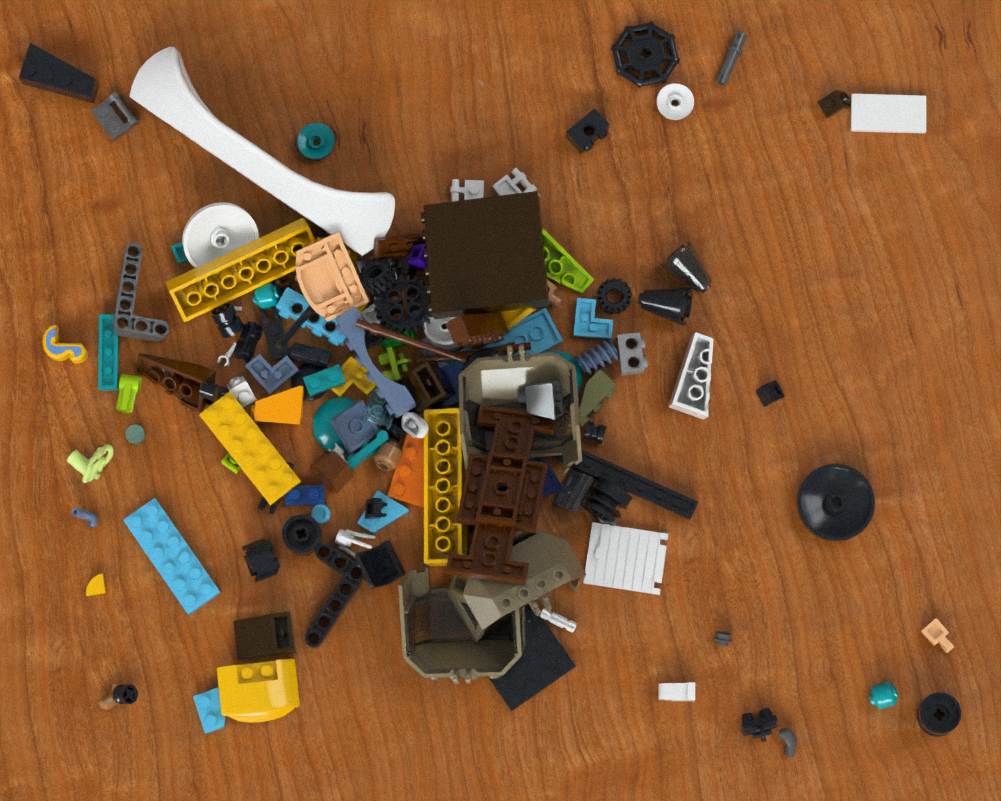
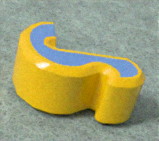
M52 325L45 331L42 341L43 348L51 359L65 361L70 358L75 364L83 363L87 359L88 351L81 343H58L59 327L57 325Z

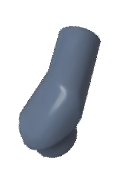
M73 508L72 516L88 520V527L98 526L99 518L97 515L82 508Z

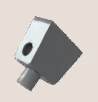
M559 378L532 382L525 387V391L518 392V402L526 403L529 414L549 419H556L564 414L562 385Z

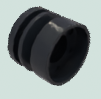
M598 477L592 486L597 496L588 493L586 498L589 501L583 500L581 506L598 521L615 526L617 520L614 517H621L616 507L626 509L632 497L615 483L603 477Z
M937 692L930 694L922 701L917 710L918 724L930 736L941 737L948 735L958 726L961 720L959 703L953 696L947 693ZM936 711L943 715L940 720H937V717H933Z

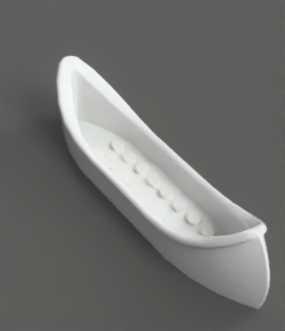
M168 47L157 52L139 69L131 87L130 98L330 235L339 232L343 243L362 256L373 250L375 238L386 236L394 218L395 198L392 194L388 192L368 193L334 189L313 182L282 164L213 115L192 85L181 54L175 47Z

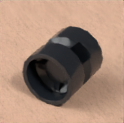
M232 302L222 304L210 312L215 324H219L217 328L223 338L234 336L244 328L240 317L236 315L237 311Z

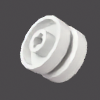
M428 317L431 323L424 322L426 340L430 344L450 351H455L461 347L454 345L445 324L456 317L443 319Z

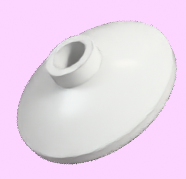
M676 83L669 84L660 90L657 96V107L664 117L671 120H680L691 113L694 107V97L686 86ZM676 101L678 106H673L671 103Z

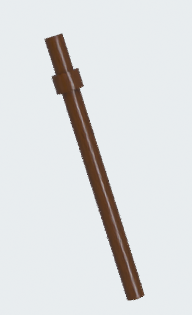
M357 319L355 326L368 330L371 334H380L464 364L467 360V356L380 327V324L375 322L371 324Z
M515 342L507 343V345L512 346L513 354L519 351V344H515ZM530 342L519 343L524 344V351L531 350ZM507 345L490 347L491 349L507 353ZM482 349L460 351L455 353L467 356L468 358L476 351ZM440 355L416 357L417 365L436 360V362L452 360Z

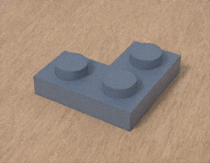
M258 354L245 365L269 395H272L299 372V369L288 356H285L275 366L271 367L261 354Z

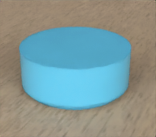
M318 504L312 508L311 517L318 524H324L330 519V510L326 505Z

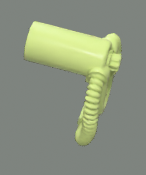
M107 444L97 448L90 459H87L79 451L75 450L68 457L67 462L83 474V483L90 482L93 479L97 480L101 475L99 473L103 471V468L113 457V447ZM106 451H108L107 456L102 457L106 453Z

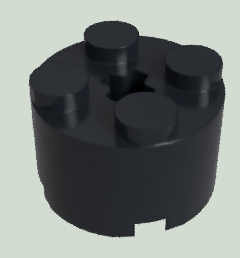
M300 514L289 518L285 522L282 529V538L286 547L292 553L308 556L315 552L316 547L321 544L322 531L318 522L313 517ZM305 531L306 537H302L300 539L298 533H303Z
M262 538L242 546V552L246 550L244 558L251 576L256 575L255 583L278 574L277 571H279L280 564L277 557L273 558L272 556L273 546L270 539L265 540Z

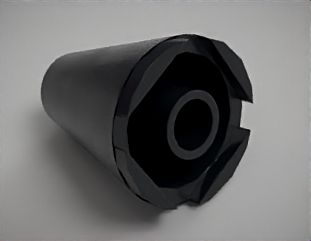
M692 289L644 290L643 294L640 293L638 304L641 305L643 310L685 326L687 322H684L685 317L689 318L692 296H689V292H692Z

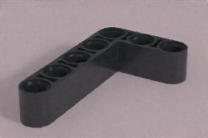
M327 543L319 544L315 549V554L319 561L341 574L343 578L305 635L306 644L313 649L319 648L324 643L365 580L363 571L360 578L352 577V571L360 569L356 561ZM321 549H329V555L321 557L319 555ZM340 558L346 560V564L342 568L335 566L336 561ZM344 585H349L352 588L351 592L347 595L341 593V588ZM335 601L341 603L338 611L330 609L331 604ZM322 618L330 619L328 627L323 628L320 626ZM312 634L319 635V641L316 644L309 642V637Z

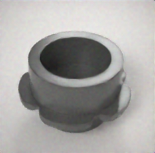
M717 631L715 637H713L718 645L728 646V643L732 642L730 633Z

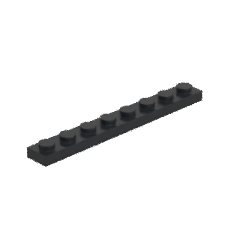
M582 450V462L570 466L595 478L603 477L626 492L688 520L691 519L698 504L696 500ZM563 455L549 456L563 463Z

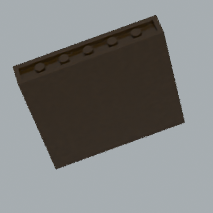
M537 191L423 205L424 212H421L422 224H425V230H422L423 241H426L427 248H424V258L428 259V266H425L426 277H429V284H426L427 294L431 296V302H428L429 314L432 313L434 319L549 306L540 200Z

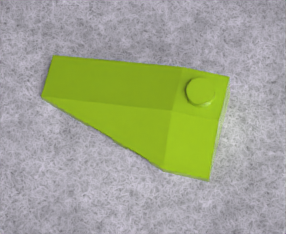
M542 228L547 277L579 293H583L594 281V278Z

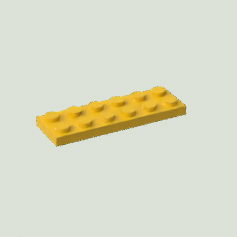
M230 391L199 414L270 506L301 483V480Z

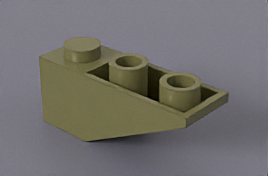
M601 369L586 383L579 408L580 425L582 427L590 420L588 416L592 412L597 413L603 406L602 402L606 398L609 400L616 393L614 389L617 384Z

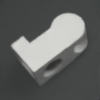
M695 682L658 684V700L694 702Z

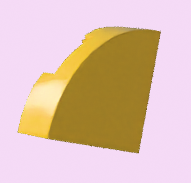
M99 574L91 579L86 589L87 597L106 594L104 574Z

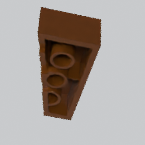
M501 312L459 315L445 323L454 345L482 349L491 343H498L504 340L503 336L510 333Z
M325 451L310 466L320 477L324 487L330 492L334 490L338 493L353 478L349 464L335 451Z

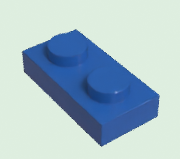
M324 485L296 486L285 494L286 506L324 505Z

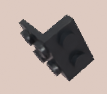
M390 540L381 543L371 550L355 554L356 563L362 569L365 581L372 589L390 585L402 578L406 573Z

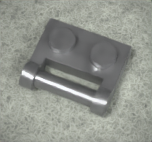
M118 91L112 93L108 99L91 110V113L113 142L140 122L139 118L134 116L123 102ZM115 103L128 119L127 123L124 124L111 105Z

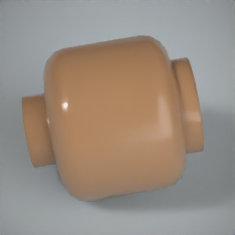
M392 441L384 442L379 446L374 456L377 467L384 471L395 469L402 457V451L397 443Z

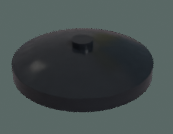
M828 464L815 469L804 479L797 494V510L804 526L815 536L827 541H845L857 536L868 526L875 510V497L870 483L859 471L843 464Z

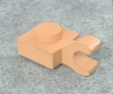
M937 618L921 631L933 646L939 643L946 653L954 648L953 644L945 637L949 632Z

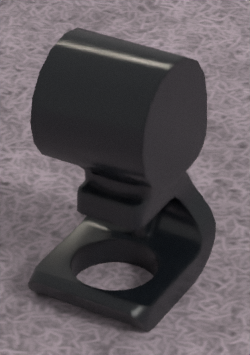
M204 381L200 387L199 395L208 399L207 404L211 406L213 402H216L220 396L223 397L229 390L220 385H214L209 381Z

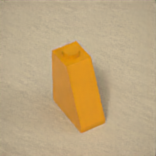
M297 386L255 401V405H252L251 417H254V421L302 425L305 386Z

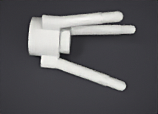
M340 529L336 536L335 544H338L339 549L347 552L356 559L355 553L347 548V546L351 547L352 543L369 549L372 548L371 545L354 539V536L375 539L374 535Z

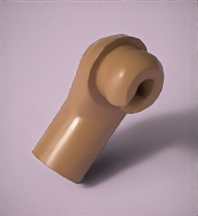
M112 684L111 694L100 699L99 706L102 709L108 710L118 704L113 699V690L120 684Z

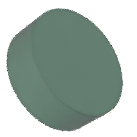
M131 425L127 428L125 436L131 444L137 445L144 441L145 431L139 425Z

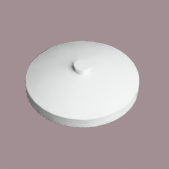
M219 202L209 204L191 216L183 231L182 245L188 261L194 268H197L258 239L259 233L253 218L246 210L235 204Z

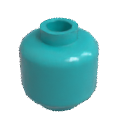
M273 282L256 288L254 294H252L255 305H259L262 309L276 306L282 296L280 287Z
M888 681L873 685L871 687L872 694L868 695L872 706L876 705L880 710L896 705L897 699H899L894 683L890 684Z

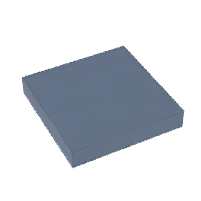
M358 400L330 419L348 453L359 448L379 432L363 400Z

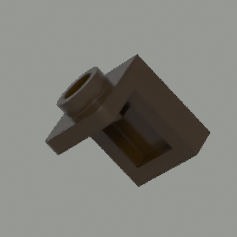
M835 90L818 101L826 118H830L844 108L848 109L851 107L848 95L840 90Z

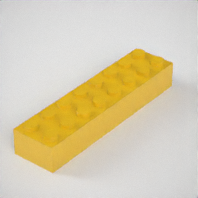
M303 217L165 283L183 321L186 322L296 270V251L310 245V239H314V236Z
M459 408L424 410V420H426L429 427L428 433L424 437V564L429 566H447L449 553L467 555V525L458 524L456 520L467 471L465 469L460 437Z

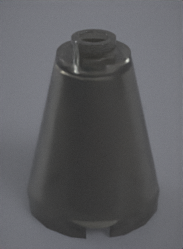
M688 240L686 241L688 244L686 247L682 244L667 257L668 262L666 264L662 262L661 266L695 292L699 293L701 291L704 293L711 287L710 283L712 280L692 242Z

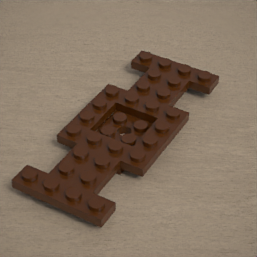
M480 406L477 426L495 428L491 451H489V455L470 453L456 520L458 524L474 525L475 529L470 554L449 553L446 574L526 584L529 563L510 561L516 531L536 533L548 463L529 461L534 433L554 435L557 418L549 419L529 414L527 411ZM500 486H505L508 488L506 491L503 492L497 490V488Z

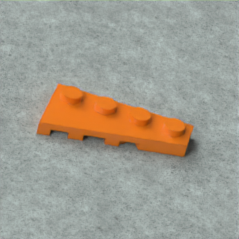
M407 433L402 448V457L396 467L387 496L424 508V438H414Z

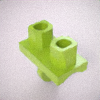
M388 347L386 352L378 355L379 361L382 366L391 364L392 369L384 371L383 375L393 382H398L403 378L400 367H402L403 373L408 372L407 365L411 364L412 361L411 358L405 359L404 353L398 354L400 359L398 360L396 350L393 347Z

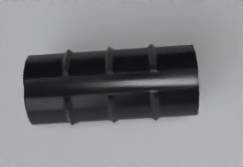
M294 342L290 359L313 364L317 367L328 368L332 352L323 350V348L319 349L314 346Z

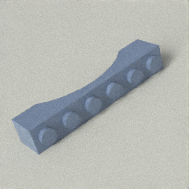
M353 307L336 318L337 325L335 327L340 335L344 334L347 338L345 343L349 350H354L357 354L355 359L359 366H364L367 370L365 375L369 382H374L377 386L375 391L379 398H384L387 402L385 407L389 414H394L398 418L415 408L416 403L405 386L386 378L372 363L366 349V330L355 326L357 319L363 320L357 308Z

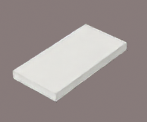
M851 94L850 131L925 134L926 96Z

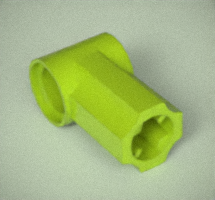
M121 374L116 410L133 413L136 396L140 392L142 377Z

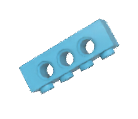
M287 287L277 303L276 309L283 318L288 319L290 317L296 321L308 308L309 303L303 295ZM295 306L303 307L300 313L293 312ZM315 311L312 315H318L319 320L311 322L308 318L301 326L302 328L307 326L312 329L311 332L318 337L323 335L329 338L328 342L335 346L339 344L344 346L347 340L345 335H340L336 328L333 331L326 330L328 324L337 325L336 318L327 321L324 319L325 317Z

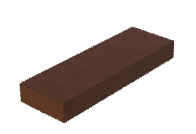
M422 234L375 238L373 257L384 258L410 255L414 245L425 244L426 241H423Z

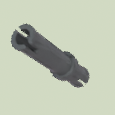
M736 31L732 44L727 48V56L715 80L719 85L723 83L722 86L727 85L736 60L742 53L741 49L744 41L747 38V34L744 32L740 34V31Z

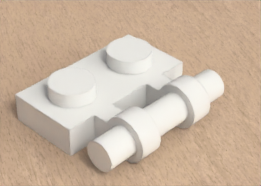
M517 168L511 172L515 178L511 180L508 175H505L492 186L499 196L537 191L534 184L531 185L526 179L527 176ZM521 183L526 190L522 192L516 185Z
M453 179L452 186L450 187L451 202L459 201V195H465L464 200L483 198L484 180H465V187H459V180Z

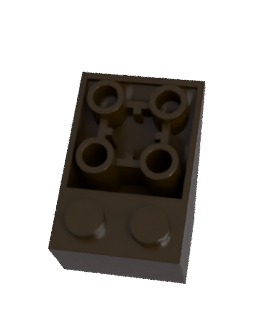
M436 360L426 361L397 382V384L407 388L416 403V407L408 412H414L418 415L454 394Z
M291 612L274 613L233 621L237 660L296 653Z

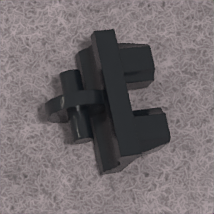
M770 708L760 710L761 719L754 720L752 713L742 714L741 731L743 736L752 734L753 739L760 737L761 742H766V736L772 734L771 729L777 728V717L772 714Z

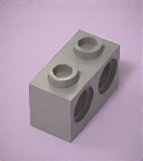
M640 332L617 335L616 341L621 376L643 374L645 368H647V357L643 356L642 349H645L644 338H641ZM634 341L636 347L630 349L626 346V342ZM631 359H635L638 361L639 365L637 367H631L628 364V361Z

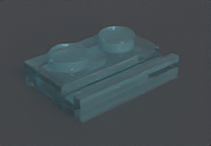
M371 390L363 419L379 426L384 425L389 430L394 414L390 415L387 411L385 399H380L376 391Z

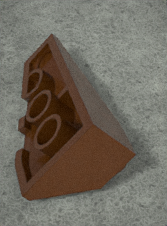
M142 353L138 355L137 371L154 384H160L166 389L165 392L167 394H173L180 399L179 403L199 413L203 412L208 399L201 397L199 390L204 381H209L215 385L216 371L199 364Z

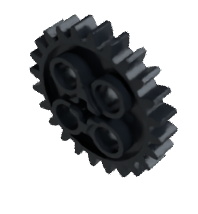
M400 275L399 281L394 279L395 282L391 283V288L387 287L385 292L381 290L382 294L376 293V297L379 300H374V304L377 306L374 308V311L377 313L376 318L380 320L381 326L385 325L386 329L390 330L392 328V331L395 332L399 330L400 334H404V331H407L408 335H411V330L413 329L418 333L419 326L425 329L424 322L431 323L428 318L433 317L432 313L429 314L428 302H431V296L427 294V288L423 279L418 283L416 276L411 280L410 276L407 275L406 280H403V277ZM402 290L405 291V299L407 302L406 307L409 317L408 320H405V312L403 309L404 303L401 293ZM411 293H418L415 297H409ZM393 296H398V299L390 300ZM414 310L420 311L416 315L411 314ZM394 314H401L398 318H393Z

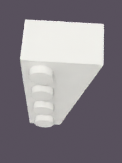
M697 332L691 335L668 405L669 408L703 420L708 417L714 338Z

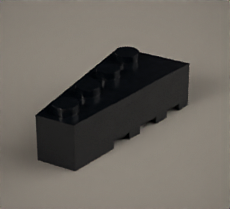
M29 44L19 75L22 84L95 103L100 87L95 78L34 44Z

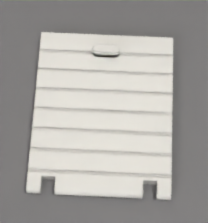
M592 522L585 567L587 575L584 578L583 584L660 595L661 589L654 588V583H662L667 546L660 545V541L668 540L669 534Z

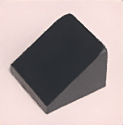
M776 380L762 385L756 390L764 407L785 397Z

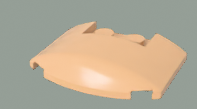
M339 232L296 251L295 268L300 289L312 309L325 317V320L330 321L353 307L358 308L369 302Z

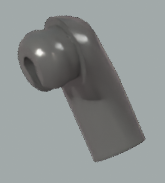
M782 728L779 731V737L787 743L784 755L794 757L797 739L791 729Z

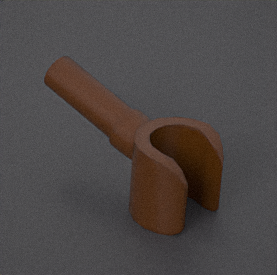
M289 278L281 281L276 280L275 282L281 287L282 292L287 287L292 289Z

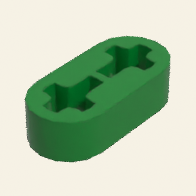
M414 329L411 330V335L404 331L403 335L418 339ZM391 338L381 342L384 352L387 351L386 348L388 347L397 349L407 345Z

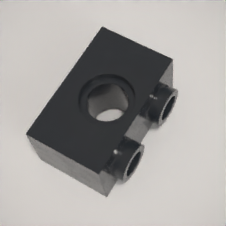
M594 108L566 132V138L581 154L584 150L586 152L595 145L594 142L596 140H602L608 135L609 124ZM590 129L594 134L588 136L584 131Z

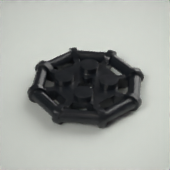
M653 21L624 27L625 30L616 43L611 46L616 74L637 85V88L657 83H666L668 76L675 66L680 63L674 40L675 36L655 25ZM648 31V34L636 36L634 34L638 32ZM654 32L662 37L663 40H656L651 33ZM631 37L632 41L630 45H628V47H623L622 45L625 43L627 38ZM665 44H668L670 56L665 55L663 47ZM643 50H646L651 55L648 58H644L640 54L643 53ZM621 52L626 53L628 62L624 65L622 63V58L620 54ZM663 61H669L664 71L661 72L659 67ZM631 67L634 71L639 72V78L626 69ZM655 72L657 74L654 77L643 78L645 73Z

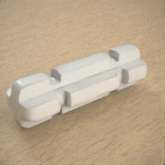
M543 608L540 617L544 620L548 619L550 623L561 628L565 627L569 632H574L577 626L576 622L568 621V618L555 612L551 613V610Z

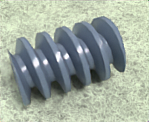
M608 338L609 344L606 341H602V347L596 344L595 350L589 348V355L583 351L582 358L579 355L575 356L583 373L587 372L589 375H592L591 368L598 371L599 364L605 368L604 361L612 364V357L617 361L619 360L618 352L610 338Z

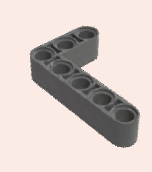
M131 242L126 246L122 258L112 330L119 336L163 342L170 330L169 325L165 321L133 315L142 247L138 243ZM128 251H135L137 256H131ZM130 268L135 273L129 274L126 272L125 269ZM128 286L132 291L126 292L123 287ZM120 304L128 305L129 309H122ZM117 322H124L126 327H119ZM136 326H144L145 331H139ZM155 329H162L164 334H158Z

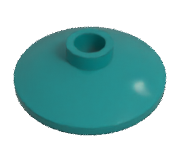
M311 123L303 127L299 132L297 145L305 157L318 160L325 158L332 152L335 138L331 129L326 125ZM319 141L320 144L318 146H314L313 142Z

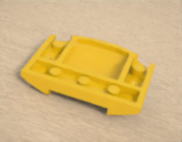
M295 659L217 668L222 716L226 717L227 715L240 722H266L283 717L295 707L298 708L300 706Z

